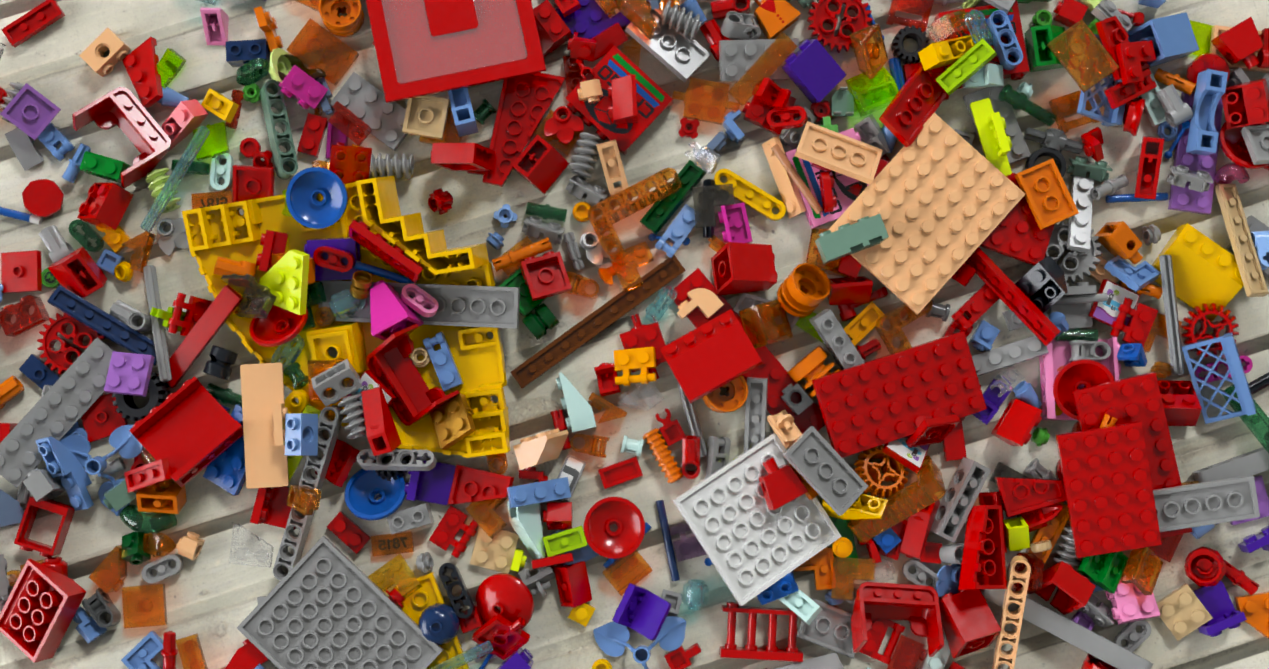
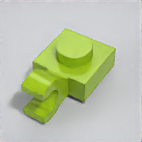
M152 307L150 315L163 319L162 326L169 328L170 324H168L169 318H172L174 308L168 307V310L164 311ZM184 311L181 313V321H184L186 312ZM178 326L177 331L181 332L182 327Z

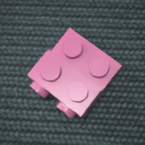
M1147 575L1132 579H1121L1114 594L1105 590L1108 600H1111L1113 606L1111 608L1114 620H1117L1118 625L1160 616Z

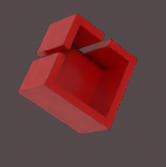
M1061 561L1041 572L1032 591L1045 601H1048L1057 586L1058 589L1050 605L1063 615H1066L1086 606L1096 586L1087 577L1075 571L1070 564Z

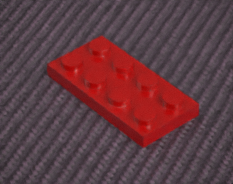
M922 63L917 66L879 118L905 147L910 146L924 128V123L935 113L947 96L945 90L935 80L937 76L931 70L924 71Z
M353 220L349 226V237L411 281L417 283L423 271V268L420 267V262L415 261L413 258H407L403 255L404 251L395 245L392 247L386 243L387 239L378 233L375 235L369 231V226L362 221L358 223Z

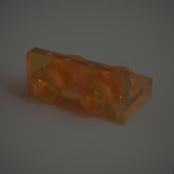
M1149 547L1134 549L1130 553L1121 582L1124 584L1133 583L1145 596L1152 595L1163 561Z

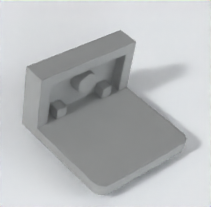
M1089 282L1076 283V286L1069 287V283H1066L1068 292L1064 296L1096 294V285H1089ZM1091 302L1053 305L1050 308V313L1061 312L1065 315L1069 329L1089 328L1093 324L1092 318L1088 316L1091 310Z

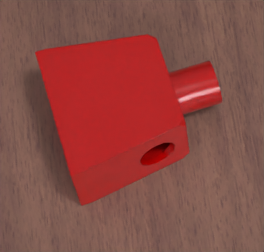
M1252 17L1211 40L1212 44L1231 65L1243 60L1249 70L1259 64L1254 52L1261 49L1263 43Z
M773 457L762 462L767 474L759 477V482L769 510H775L808 492L807 488L788 464L778 467Z

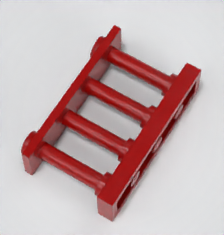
M727 602V605H722V611L728 612L727 643H725V646H720V657L803 662V653L798 651V647H796L798 616L789 608L739 606L737 602ZM736 612L749 613L748 637L745 648L737 647V644H735ZM757 613L769 614L768 645L765 646V649L757 648V645H755ZM777 615H789V636L786 650H780L776 646Z

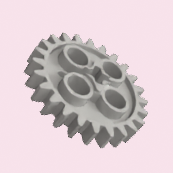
M1061 221L1059 225H1054L1044 259L1049 256L1048 251L1054 250L1058 253V256L1052 257V259L1057 263L1063 256L1064 250H1067L1068 241H1062L1059 236L1062 234L1068 235L1069 221L1067 224ZM1091 236L1088 253L1071 250L1065 256L1059 267L1064 272L1066 282L1067 279H1070L1072 284H1074L1076 277L1083 281V274L1089 277L1091 274L1089 270H1096L1094 264H1099L1100 259L1096 257L1102 254L1101 251L1097 250L1101 247V244L1095 243L1099 238L1098 236ZM1065 262H1073L1075 264V268H1067Z

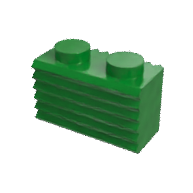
M85 151L80 165L81 171L118 183H121V172L131 167L123 161Z

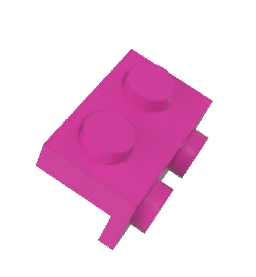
M293 65L284 80L278 84L282 88L281 92L289 98L295 97L299 100L297 103L306 110L308 108L315 109L328 91L326 87L296 65Z
M745 203L729 206L722 205L721 211L718 212L719 222L724 223L725 231H722L724 243L753 242Z

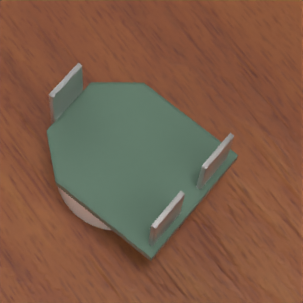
M840 87L833 94L831 99L832 116H854V96L847 90L848 87Z

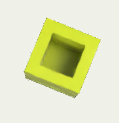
M1023 517L1004 520L1006 546L1009 551H1021L1030 548L1029 526Z

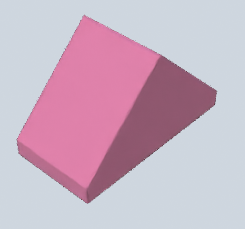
M201 8L200 12L207 45L226 46L229 16L221 8Z

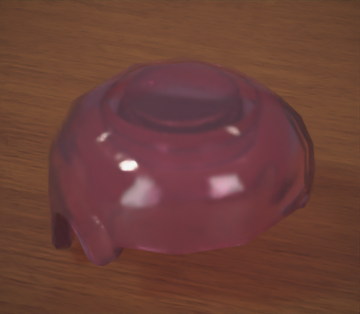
M1236 163L1222 166L1215 174L1216 185L1231 184L1233 180L1243 184L1250 179L1246 168Z

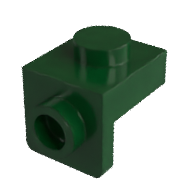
M137 530L122 536L121 559L130 562L132 565H140L151 559V555L143 551V532Z

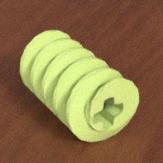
M169 168L153 170L145 178V181L149 184V190L153 191L151 196L156 198L154 204L158 206L157 212L159 213L171 212L181 207L176 204L181 198L173 197L178 191L171 190L175 183H168L172 176H165V173L169 172Z

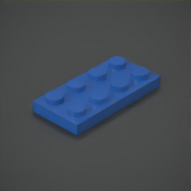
M236 404L231 416L243 427L242 405ZM244 435L207 466L203 475L204 478L234 496L239 495L246 480Z

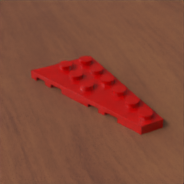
M538 72L504 79L489 148L496 151L494 171H484L483 183L504 186L513 170L512 164L525 150L565 82L566 77Z

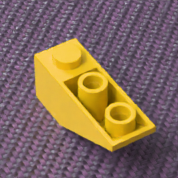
M977 33L932 43L919 51L918 55L924 71L955 63L980 41Z
M861 494L843 515L838 516L825 500H822L823 508L828 516L842 520L881 519L888 503L886 499Z

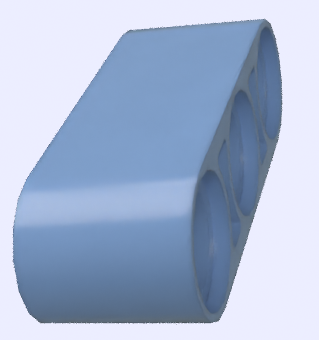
M996 10L986 20V29L1000 64L1006 70H1013L1022 62L1023 53L1008 15L1002 10ZM993 18L999 19L1001 25L994 24ZM1000 37L1007 38L1008 44L1002 43ZM1008 55H1012L1015 58L1016 62H1010L1008 60Z

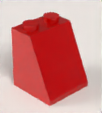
M728 242L711 258L716 295L769 290L776 284L778 274L775 270V255L772 251V245Z
M960 590L957 594L948 593L941 597L939 603L941 622L953 659L989 647L1001 632V628L980 590Z

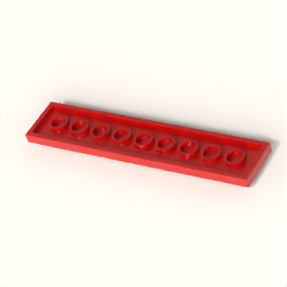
M697 268L667 295L679 306L685 300L691 301L687 293L693 289L705 288L712 291L715 295L716 291L713 284ZM716 295L724 305L709 319L698 308H695L686 317L698 328L730 309L733 311V308L722 295ZM733 311L763 364L742 375L746 382L748 377L768 378L767 411L769 414L776 415L786 410L788 414L793 416L794 423L802 434L810 426L819 431L825 426L821 410L813 402L799 415L796 416L781 399V396L784 394L782 390L790 383L794 386L797 382L790 377L786 369L743 319ZM793 392L790 399L794 404H798L801 396L799 393Z

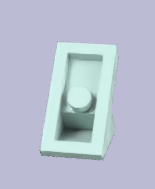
M987 63L963 84V88L1004 86L1003 65Z

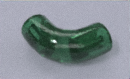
M133 504L124 507L120 513L121 521L135 532L145 534L158 533L177 525L175 514L139 512L138 507Z

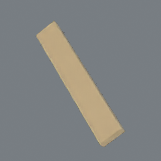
M1217 184L1214 189L1247 297H1265L1269 292L1236 184Z

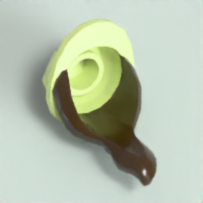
M281 48L273 49L271 52L268 72L271 78L279 83L284 80L293 65L299 67L315 80L326 77L325 71L321 68L308 69L299 58L288 54Z

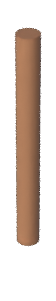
M774 145L771 150L815 213L819 214L822 212L823 208L779 145Z

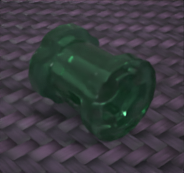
M483 99V103L473 111L475 119L481 125L485 124L484 121L492 113L495 114L497 112L486 99Z
M298 362L289 365L283 372L285 376L290 378L295 390L303 388L310 381L309 376H305L300 369L301 365Z

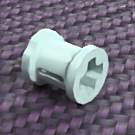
M624 435L620 453L628 452L637 454L640 457L644 440H635Z

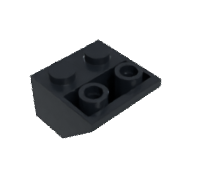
M1051 256L1039 261L1015 283L1043 314L1068 292L1064 272Z

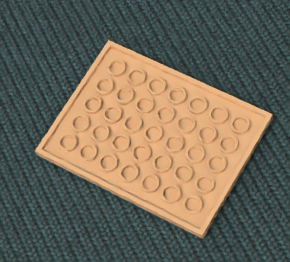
M933 113L924 123V128L914 142L908 147L904 146L874 178L872 184L865 188L828 229L832 233L839 230L838 227L850 223L852 225L857 223V220L866 216L870 218L880 214L889 237L878 245L850 255L916 314L921 312L1025 195L1020 188L936 113Z

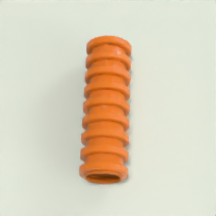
M655 428L644 434L643 439L646 438V444L650 445L649 449L653 451L652 455H655V460L659 462L658 466L662 467L661 471L665 472V478L669 479L667 482L673 483L682 478L683 473L679 471L681 468L677 467V461L674 462L673 459L675 457L671 456V450L668 451V445L664 444L665 440H662V434L658 433L659 429Z

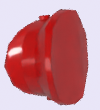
M1144 98L1137 101L1131 100L1125 105L1123 131L1129 132L1133 136H1137L1144 110Z
M38 179L26 186L22 192V198L27 210L36 216L46 218L61 209L64 194L54 181Z
M1203 546L1190 552L1185 560V573L1198 586H1215L1226 573V563L1218 551Z

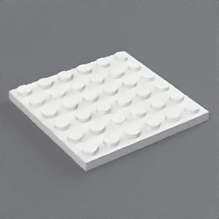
M776 433L771 434L673 500L740 606H743L842 537L817 497L809 500L803 494L775 510L768 509L759 482V477L767 474L762 462L773 457L778 467L789 464L783 456L787 450Z

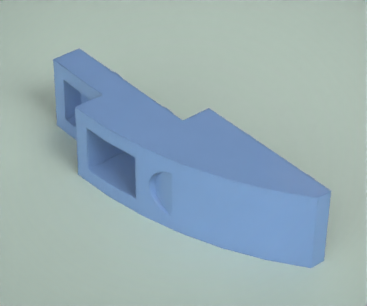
M52 436L36 440L38 451L46 463L48 472L52 478L60 477L62 486L65 488L74 510L78 511L92 507L94 503L86 488L92 482L73 453Z

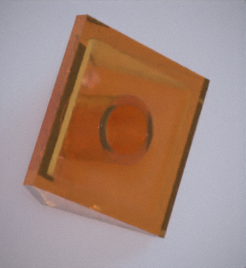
M879 23L850 34L859 71L869 79H873L888 60Z

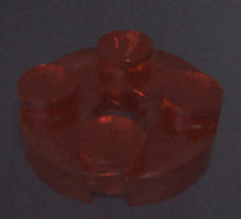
M1021 552L1016 554L1025 557L1031 567L1027 594L1040 591L1043 586V560L1037 558L1032 553ZM1017 563L1015 570L1022 571L1026 565L1024 563ZM1014 584L1016 587L1014 588L1015 591H1019L1022 588V584Z

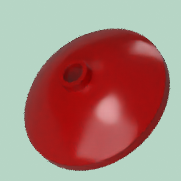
M1226 122L1223 124L1219 131V144L1224 154L1231 161L1250 169H1260L1269 165H1253L1241 133L1243 127L1227 129ZM1259 123L1254 125H1266V123Z
M271 303L265 304L254 315L250 323V336L255 343L264 347L280 346L291 341L302 331L308 318L307 307L306 314L298 315Z
M1089 359L1072 361L1065 365L1055 377L1053 384L1055 402L1064 414L1078 420L1072 391L1078 390L1080 385H1084L1086 388L1115 381L1114 377L1104 365L1097 361Z
M608 497L598 501L590 508L584 520V535L588 545L597 554L606 558L618 559L630 555L639 547L644 538L645 521L643 515L634 503L625 498ZM613 523L618 527L614 532L610 530V525Z
M504 573L491 575L480 584L476 593V607L481 619L485 623L496 614H500L510 622H515L519 617H522L526 622L521 627L523 629L532 618L534 602L531 592L515 576Z

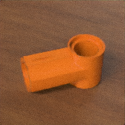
M218 256L213 274L235 279L236 282L253 285L258 265Z
M13 375L0 384V410L3 409L8 401L25 390L20 380Z

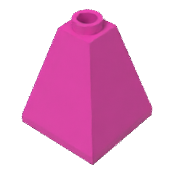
M384 280L373 284V288L370 289L372 336L386 340L392 334L417 323L418 326L424 324L419 315L401 300L399 293Z

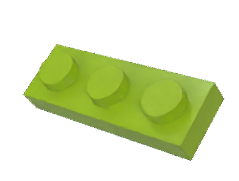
M982 38L935 80L950 96L992 60L997 53Z

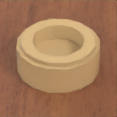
M1043 540L1030 544L1033 553L1050 550L1052 544L1051 540Z

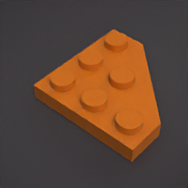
M1269 592L1235 597L1237 610L1244 612L1247 619L1244 622L1269 639Z

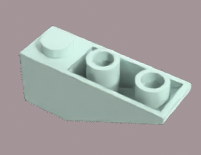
M562 372L559 373V378H556L558 389H562L564 397L561 398L563 410L567 409L569 417L565 418L567 428L572 429V433L597 427L591 405Z
M507 501L509 522L533 559L546 558V548L542 538L543 524L540 517V503L510 508L509 501Z

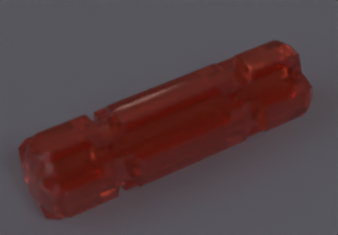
M233 90L231 94L232 101L237 103L239 107L231 123H225V126L230 129H236L238 125L237 119L240 116L241 100H243L244 94L240 90Z

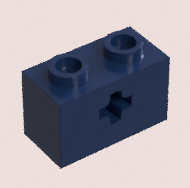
M266 39L226 41V61L232 67L269 65L271 52Z

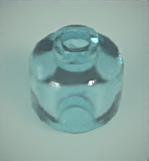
M349 289L333 294L331 301L328 302L334 316H338L340 319L356 314L358 312L357 305L361 304L359 299L352 296Z
M689 579L683 585V604L687 605L690 610H700L701 607L708 604L709 587L705 584V581Z

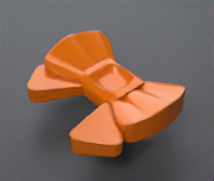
M619 259L608 268L598 269L600 278L605 284L610 286L613 285L612 276L616 274L623 281H626L628 278V273L625 272V264Z

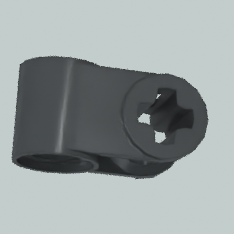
M98 588L94 595L82 601L83 607L90 613L98 626L105 628L115 626L120 622V611L102 588ZM107 612L111 615L110 622H107L105 618Z

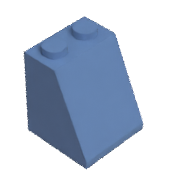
M1187 12L1152 19L1127 32L1129 42L1153 41L1156 60L1147 62L1150 67L1186 57L1199 50Z

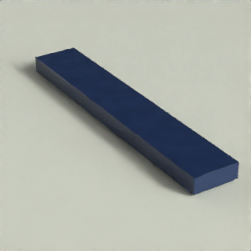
M61 285L57 287L47 302L131 353L154 356L153 366L157 365L155 346L152 339L132 329Z

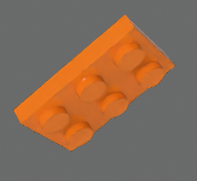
M1053 158L1014 175L1021 190L1025 193L1024 197L1040 230L1079 213Z

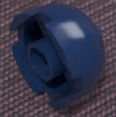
M436 603L430 605L422 612L418 626L427 640L437 645H444L456 637L460 619L453 607Z

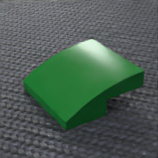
M1122 551L1083 557L1078 571L1097 586L1114 594L1129 558Z

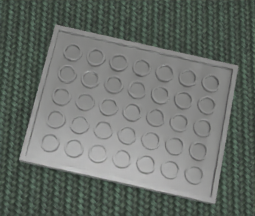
M325 536L309 550L237 627L278 669H426L444 650L436 643L427 640L419 626Z

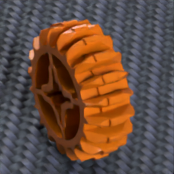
M880 445L878 448L873 447L864 450L863 453L858 455L859 460L855 461L854 465L856 467L853 469L868 485L864 494L871 492V496L875 497L877 495L878 498L882 499L884 496L886 499H890L892 495L897 496L899 491L904 489V485L908 481L905 478L909 473L904 470L906 466L882 452L883 445ZM871 459H882L879 463L868 462ZM883 481L893 482V485L881 486L880 484Z

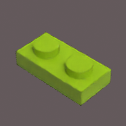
M582 526L542 537L548 557L587 546Z

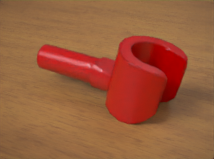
M1118 9L1119 12L1133 19V26H1140L1144 23L1145 16L1142 12L1129 13Z
M580 59L576 60L581 69V76L585 81H588L585 77L587 73H591L593 77L595 76L590 67L584 66Z

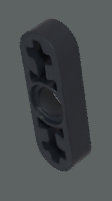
M444 563L439 568V577L458 617L469 619L475 614V605L456 565ZM447 568L453 569L451 576L454 580L458 579V581L452 582L449 576H445ZM456 585H460L462 588V593L458 597L452 594V589ZM462 600L465 606L470 607L467 610L468 614L461 613L463 609L462 603H456V601Z

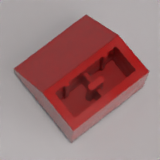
M1266 78L1226 88L1221 98L1227 129L1269 122V92Z
M537 134L512 164V168L540 192L545 194L568 167L569 162Z
M95 183L89 188L88 197L79 208L80 213L77 218L106 230H116L134 195L115 183Z
M83 246L48 267L61 286L81 298L100 289L107 281V277Z
M1158 380L1168 426H1196L1202 408L1191 381Z
M1011 399L991 434L1011 446L1026 445L1032 436L1030 434L1032 428L1037 427L1042 419L1040 416L1042 410L1021 400Z

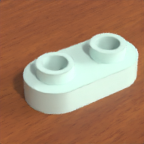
M226 151L216 152L211 159L210 184L215 190L220 192L228 190L232 184L234 161L233 157ZM223 159H226L225 165H221ZM220 179H225L223 185L219 184Z

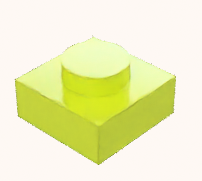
M515 550L510 570L519 572L520 567H525L527 556L524 555L525 550Z

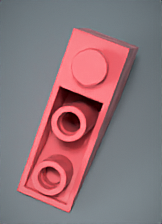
M197 99L181 101L162 124L161 128L171 140L170 150L198 128L208 116V112Z

